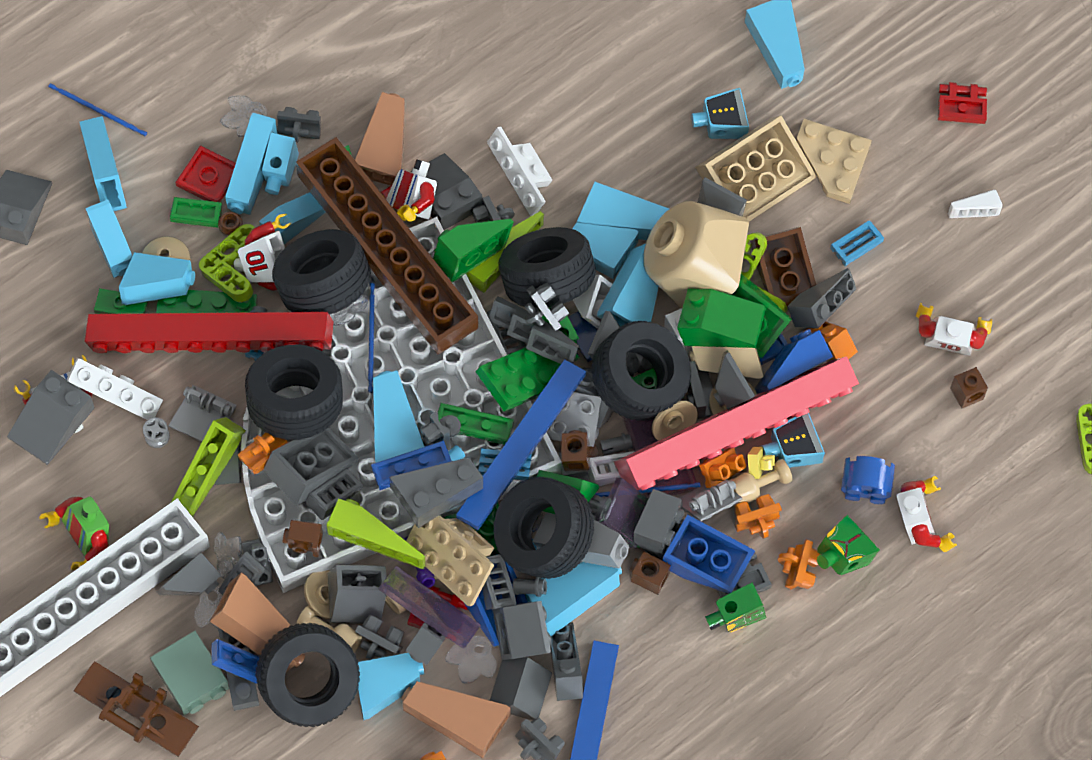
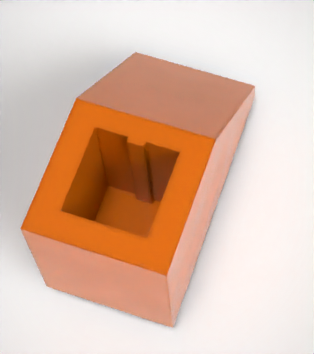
M824 322L819 328L806 329H810L811 332L820 330L833 355L826 362L846 356L850 359L858 352L846 328Z

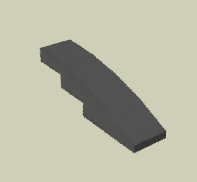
M497 296L489 316L490 322L508 329L507 335L527 343L526 349L560 364H562L564 359L572 364L574 363L579 345L561 331H555L552 325L546 321L540 327L536 322L528 324L525 320V316L528 313L527 310Z

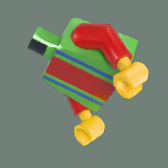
M91 496L84 499L82 497H70L58 505L55 511L43 513L39 517L40 520L45 518L49 520L48 525L44 528L58 525L60 518H62L63 524L85 556L84 561L73 562L71 570L78 569L109 546L108 521Z

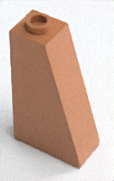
M381 93L355 159L370 180L390 186L394 183L399 170L402 169L405 124V99L394 93Z
M240 573L229 582L210 620L211 623L259 655H261L265 644L268 643L269 639L273 638L274 634L276 635L280 630L282 631L284 628L291 626L243 573ZM303 653L296 657L288 666L287 671L294 666L296 668L299 667L305 658V654Z
M418 681L413 688L409 686L401 699L403 701V711L481 758L485 756L511 716V708L507 705Z

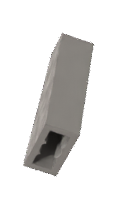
M546 512L533 540L538 549L543 547L554 533L556 526L555 514ZM594 520L592 543L581 562L620 569L623 560L628 555L629 545L618 532Z

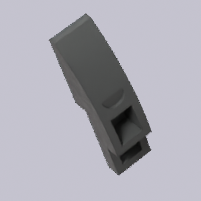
M218 627L221 641L249 652L247 646ZM226 671L234 711L260 706L256 683Z

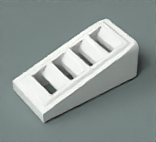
M991 190L952 202L948 216L949 218L998 216L1002 209V202L997 191Z
M633 452L590 458V470H588L590 482L598 484L600 487L622 481L619 472L616 471L614 461ZM604 466H607L609 473H606Z

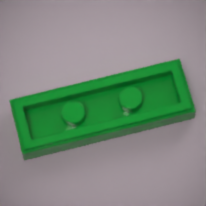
M440 403L437 413L439 421L447 415L457 417L461 423V429L458 433L460 435L504 445L510 438L514 419Z

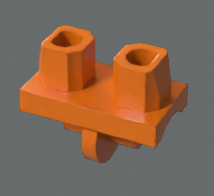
M265 432L262 436H255L253 438L254 442L238 454V458L255 475L264 469L273 450L289 442Z
M728 448L714 458L705 459L699 466L702 475L706 479V488L716 486L745 469L746 463L743 455L736 454L734 448Z
M769 494L757 498L756 503L759 509L751 511L748 502H741L735 505L736 521L734 526L737 532L749 529L751 535L759 533L763 539L769 537L768 529L775 527L773 520L779 519V512L782 511L780 504H775Z
M806 539L804 544H798L795 548L789 547L787 553L779 554L778 562L784 565L782 571L788 573L785 587L791 590L797 586L806 589L813 587L816 575L806 571L807 565L812 567L818 566L817 557L820 554L816 549L812 548V541Z

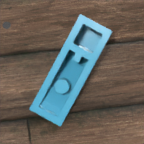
M311 192L278 206L262 218L259 224L262 225L268 221L272 223L278 215L287 214L280 218V224L285 226L291 223V225L284 229H275V232L280 231L285 245L326 212Z

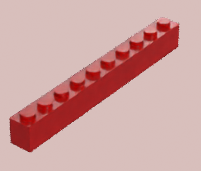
M328 312L88 314L85 343L92 351L101 354L107 353V351L154 353L155 350H164L168 353H177L178 350H188L193 353H200L202 350H212L217 353H224L226 350H236L247 353L250 350L267 352L285 345H305L323 351V349H331L334 321Z

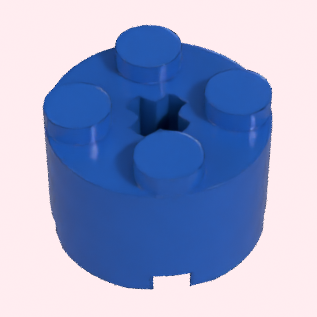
M857 456L856 461H850V457L846 458L841 491L845 493V499L859 501L860 497L869 498L870 502L874 504H885V500L892 496L895 465L891 463L889 467L885 465L884 459L870 456Z

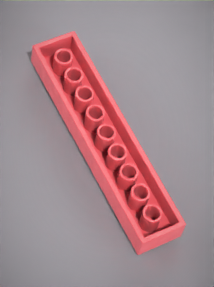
M847 356L830 360L769 391L759 393L729 410L725 409L614 461V464L626 489L634 488L635 491L646 490L656 485L654 481L656 479L657 481L666 480L678 474L677 469L683 470L686 468L687 470L700 464L699 459L714 458L722 454V448L723 450L732 449L743 444V438L745 440L751 437L756 438L766 433L765 428H777L788 422L787 418L803 416L810 412L809 408L824 406L832 402L831 399L842 397L853 392L852 387L858 385L859 382Z

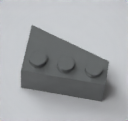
M469 457L389 477L391 490L418 528L483 489V476Z

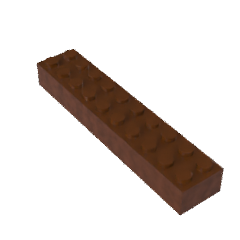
M337 137L296 161L297 175L336 226L358 239L372 272L437 355L478 329V315Z

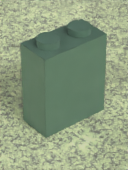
M196 631L150 657L153 667L184 716L188 713L194 714L203 708V704L211 699L217 700L226 694V690L229 689L228 682L219 667L212 665V656Z

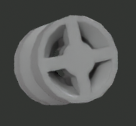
M158 417L148 419L145 422L143 434L146 443L153 448L165 446L170 439L166 422Z

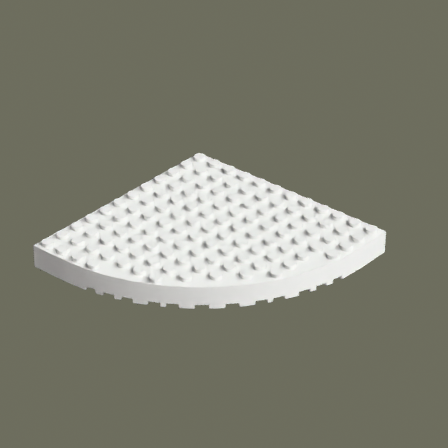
M437 217L409 228L432 258L438 243V237L444 231ZM372 270L368 287L364 293L347 308L330 314L334 321L331 349H323L322 352L331 357L340 369L343 406L340 415L329 428L359 458L348 470L364 485L350 499L359 503L361 507L403 539L409 536L415 523L390 487L379 490L371 469V464L375 463L374 395L373 393H368L370 283H375L373 377L384 371H398L421 439L423 438L421 428L430 423L429 415L435 411L438 413L440 403L514 419L511 435L532 407L531 401H528L504 412L475 372L480 366L504 357L507 354L466 274L454 281L453 285L478 315V329L439 355L436 354ZM291 386L278 391L276 394L286 398H298L311 393L313 390L302 386ZM247 407L243 417V428L246 432L242 435L241 451L254 442L253 438L255 436H262L265 433L254 424ZM546 432L531 453L529 479L536 478L539 470L561 474L562 462ZM460 434L450 437L451 448L455 445L459 446L464 452L465 458L469 457L477 469H479L481 448L501 451L504 447V444ZM242 462L244 485L252 521L258 537L261 538L263 545L267 549L271 568L283 593L305 584L306 579L313 572L331 570L335 565H350L377 553L328 535L327 523L331 515L321 520L307 506L306 501L296 506L263 470L254 475ZM344 480L341 481L347 489L351 488ZM513 480L507 488V490L502 495V497L500 498V500H502L513 487H515L522 481ZM335 486L334 489L341 495L342 493ZM326 493V495L330 498L331 501L334 500L328 493ZM467 499L440 516L445 517L457 513ZM291 520L322 524L323 537L319 557H313V552L307 551V553L295 552L289 548L288 544L283 543L284 530L290 527Z

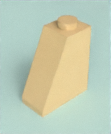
M692 346L693 350L689 351L691 361H695L699 370L718 373L723 353L728 350L744 377L758 379L764 377L756 348Z

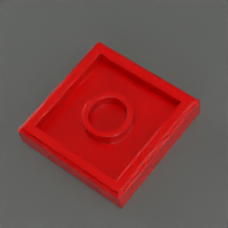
M200 145L176 180V186L205 201L221 202L227 193L236 163Z

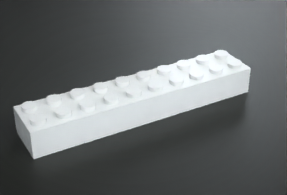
M178 499L0 623V697L210 547L207 535Z

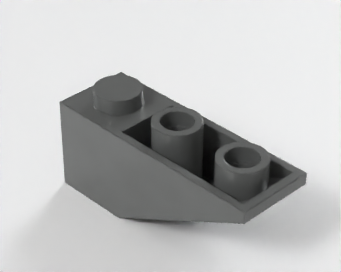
M847 268L800 293L787 306L794 327L819 328L856 290L850 269Z
M572 622L551 636L550 650L557 701L583 698L582 672L574 624Z

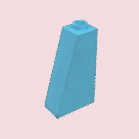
M771 0L746 10L745 24L780 88L798 85L803 80L805 68L791 0Z
M252 113L225 196L227 209L236 214L245 213L250 215L264 181L262 167L270 134H277L274 118Z
M103 116L80 121L100 202L108 199L113 211L127 208Z
M594 182L577 222L635 229L639 231V240H647L656 222L669 208Z
M646 244L631 249L600 306L597 317L602 319L605 311H610L620 327L633 321L651 322L659 286L645 271L644 249Z
M398 371L379 373L376 377H373L375 463L424 447Z
M582 562L565 575L551 579L546 578V594H542L541 597H537L535 594H525L528 602L542 601V606H544L547 614L545 621L547 632L552 636L556 631L562 629L619 587V575L622 574L621 567L618 569Z

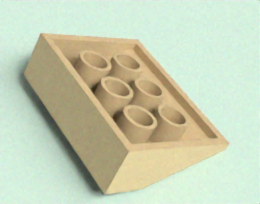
M781 115L768 119L695 167L702 180L706 177L747 200L743 217L748 222L817 177Z

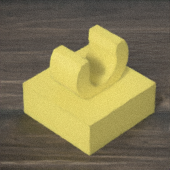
M753 447L748 453L749 473L755 479H759L765 470H772V466H775V455L763 456V447Z

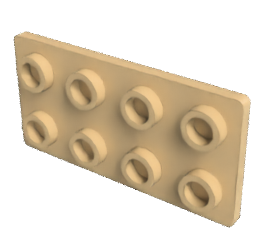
M439 515L420 528L414 524L406 542L425 556V567L467 606H473L494 567V564L486 558L491 555L494 547L471 526L457 518L444 519Z

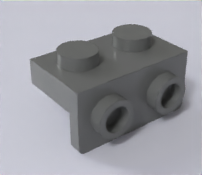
M695 361L690 362L691 381L687 389V401L696 407L697 419L710 417L713 415L709 404L710 393L713 389L708 371L697 370Z

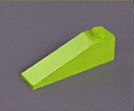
M539 211L512 227L505 248L515 239L539 230L544 225V213ZM504 249L466 273L470 283L483 293L500 275L498 262Z
M227 417L213 420L171 503L178 499L193 517L233 456L246 430Z
M338 498L327 523L328 535L424 569L425 556L361 507L356 501L346 499L345 501Z

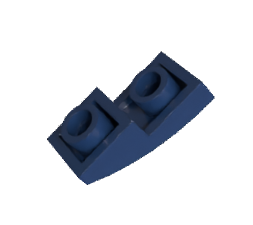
M577 311L568 316L579 338L576 343L579 345L578 350L589 362L592 358L588 352L597 329Z

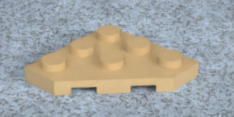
M804 119L796 142L821 182L826 196L850 204L872 140Z

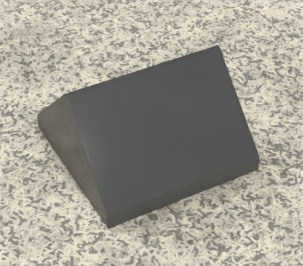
M528 657L502 660L490 701L509 706L512 715L529 720L539 718L552 672Z

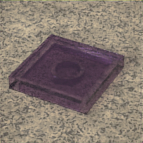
M616 478L598 522L618 532L630 548H637V544L634 543V530L648 498L623 478Z

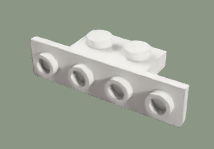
M497 127L488 139L487 144L529 215L532 216L538 213L546 202L538 188L549 186L552 179L530 143L512 145L502 127Z
M79 358L76 359L67 378L68 382L146 420L155 418L163 401L162 399L134 386V380L126 376L120 375L118 378L112 375L113 370L100 364L97 368Z

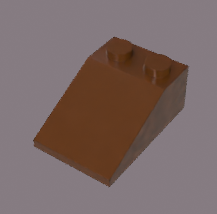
M801 227L765 236L767 247L757 265L765 291L784 301L786 306L800 293L816 285ZM757 238L750 240L752 252L755 248H760L758 244L759 239Z

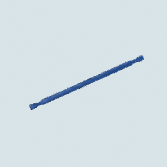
M51 83L49 84V88L58 91L62 95L133 131L139 132L143 136L147 135L146 131L138 129L136 126L63 89L57 88Z
M370 283L368 393H373L375 283Z
M700 482L694 484L650 487L643 491L629 489L595 493V495L610 497L649 493L653 489L668 491L690 487L698 488L701 486Z

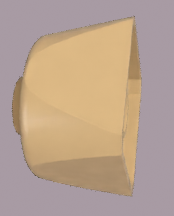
M693 201L679 203L666 211L651 230L644 249L645 271L680 308H683L688 288L713 289L731 295L739 286L749 222L746 218L701 203Z

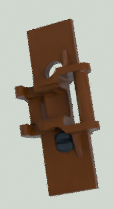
M94 661L73 691L102 709L99 715L100 720L109 721L133 736L134 741L140 743L144 737H147L179 757L199 726L163 704L167 697V691L159 688L157 691L143 683V676L138 673L133 675V680L129 683ZM120 708L141 721L143 725L141 728H138L114 713V711ZM156 716H161L166 721L165 726L161 729H155L151 726V720Z

